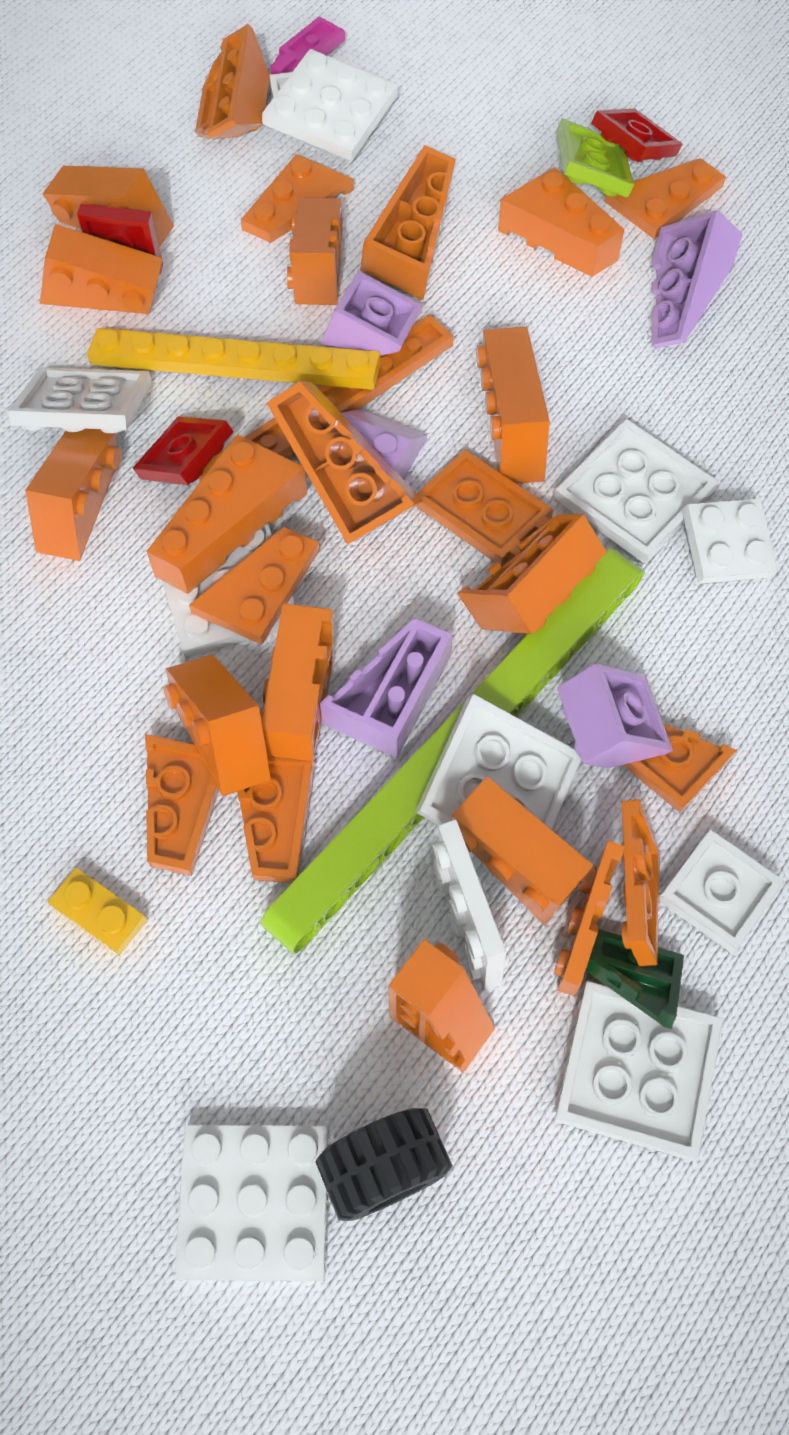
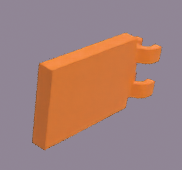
M466 449L417 492L418 496L423 500L422 503L416 506L493 562H499L501 566L518 555L520 550L517 545L552 519L553 508Z

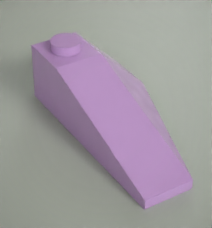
M719 210L666 225L660 229L652 257V267L656 270V281L652 283V293L656 295V307L652 310V346L656 349L684 343L734 265L742 233Z

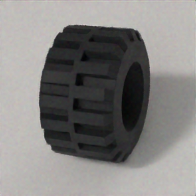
M426 1108L406 1109L361 1127L329 1145L315 1161L337 1218L341 1221L360 1219L408 1198L441 1180L453 1166L431 1115Z

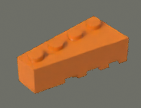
M426 145L423 146L363 242L361 272L421 300L424 299L450 190L455 158Z
M527 327L483 330V343L476 346L477 368H481V389L486 391L485 407L486 414L490 415V434L494 442L497 470L516 484L545 482L550 420Z
M299 381L266 402L347 545L359 540L423 502L418 494L313 382Z
M236 434L146 551L154 576L189 594L225 564L226 557L239 546L244 548L254 539L253 534L268 522L274 523L283 515L284 508L294 500L299 502L307 495L303 466Z

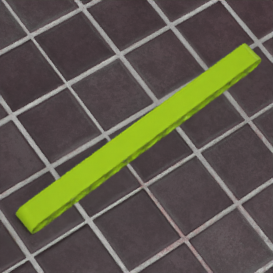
M608 549L607 553L595 565V570L583 578L571 591V596L564 603L558 605L546 618L545 625L533 634H527L471 695L474 694L507 713L518 717L631 595L642 580L645 571L615 549ZM465 701L267 909L260 921V925L292 954L300 952L425 818L417 814L415 810Z

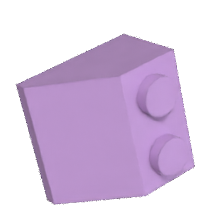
M357 271L333 312L321 344L333 348L380 351V356L399 352L423 305Z
M362 409L343 412V416L404 480L426 442L427 435Z
M595 663L557 687L562 701V712L569 721L575 739L574 747L583 764L612 768L665 755L673 751L646 676Z

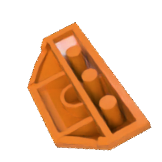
M249 24L223 38L220 45L221 53L213 62L203 85L195 129L198 137L237 138L248 131L253 132L263 124L262 113L266 106L270 75L253 28Z

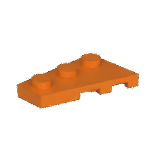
M295 154L241 218L242 230L272 243L292 230V213H297L299 198H333L339 193L346 195L354 190V179Z
M699 158L633 181L634 186L628 198L619 194L615 197L605 194L604 202L655 239L659 236L661 227L678 222L724 186L726 176Z
M283 527L189 604L191 613L262 645L281 615L282 604L289 602L320 551L319 542Z
M664 724L673 751L665 755L624 764L623 766L681 813L734 757L737 749L725 744L721 747L700 739L701 734L689 729L681 731Z
M145 734V748L147 750L146 785L148 790V811H146L147 862L150 867L192 876L219 789L194 744Z
M267 756L271 780L237 791L251 872L255 881L292 884L300 873L315 761L314 759L313 761Z
M640 800L621 801L623 845L626 846L624 850L625 883L623 894L627 921L622 922V940L624 947L632 950L639 966L657 965L660 850Z
M608 840L595 869L592 868L581 883L579 892L585 893L587 896L583 909L574 907L569 921L567 933L573 934L574 938L570 951L561 949L553 974L561 977L557 991L575 997L581 986L599 926L597 922L599 918L601 919L613 887L610 884V880L619 862H621L626 847L624 845Z

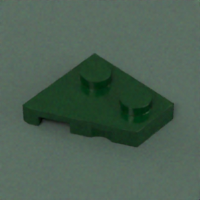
M598 929L586 972L663 1027L672 1029L677 1016L684 955L658 947L657 965L639 966L632 950L624 947L621 935Z

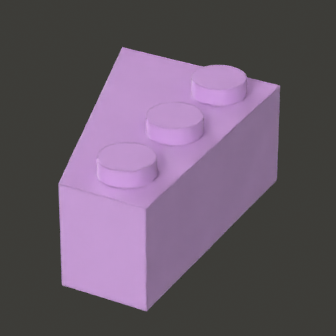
M416 618L411 620L377 651V656L362 670L357 669L349 676V681L333 696L328 695L320 703L322 725L398 758L451 658L452 633Z

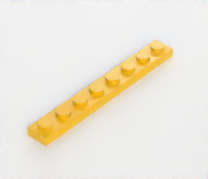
M105 328L96 329L87 352L90 365L289 383L303 381L313 382L314 385L369 390L375 389L381 365L380 351Z

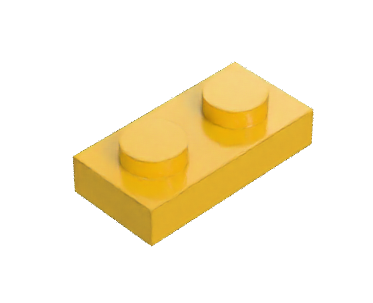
M77 867L48 900V904L53 909L119 956L147 921L142 913Z

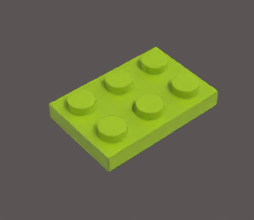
M561 118L556 133L564 175L573 183L584 185L586 182L597 186L602 193L608 196L615 197L619 194L628 198L633 189L634 182L627 156L624 153L625 149L619 144L606 141L598 131Z

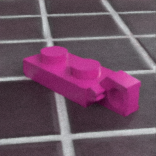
M320 16L279 48V55L276 57L275 62L270 65L271 75L293 72L309 49L328 55L345 41V30Z

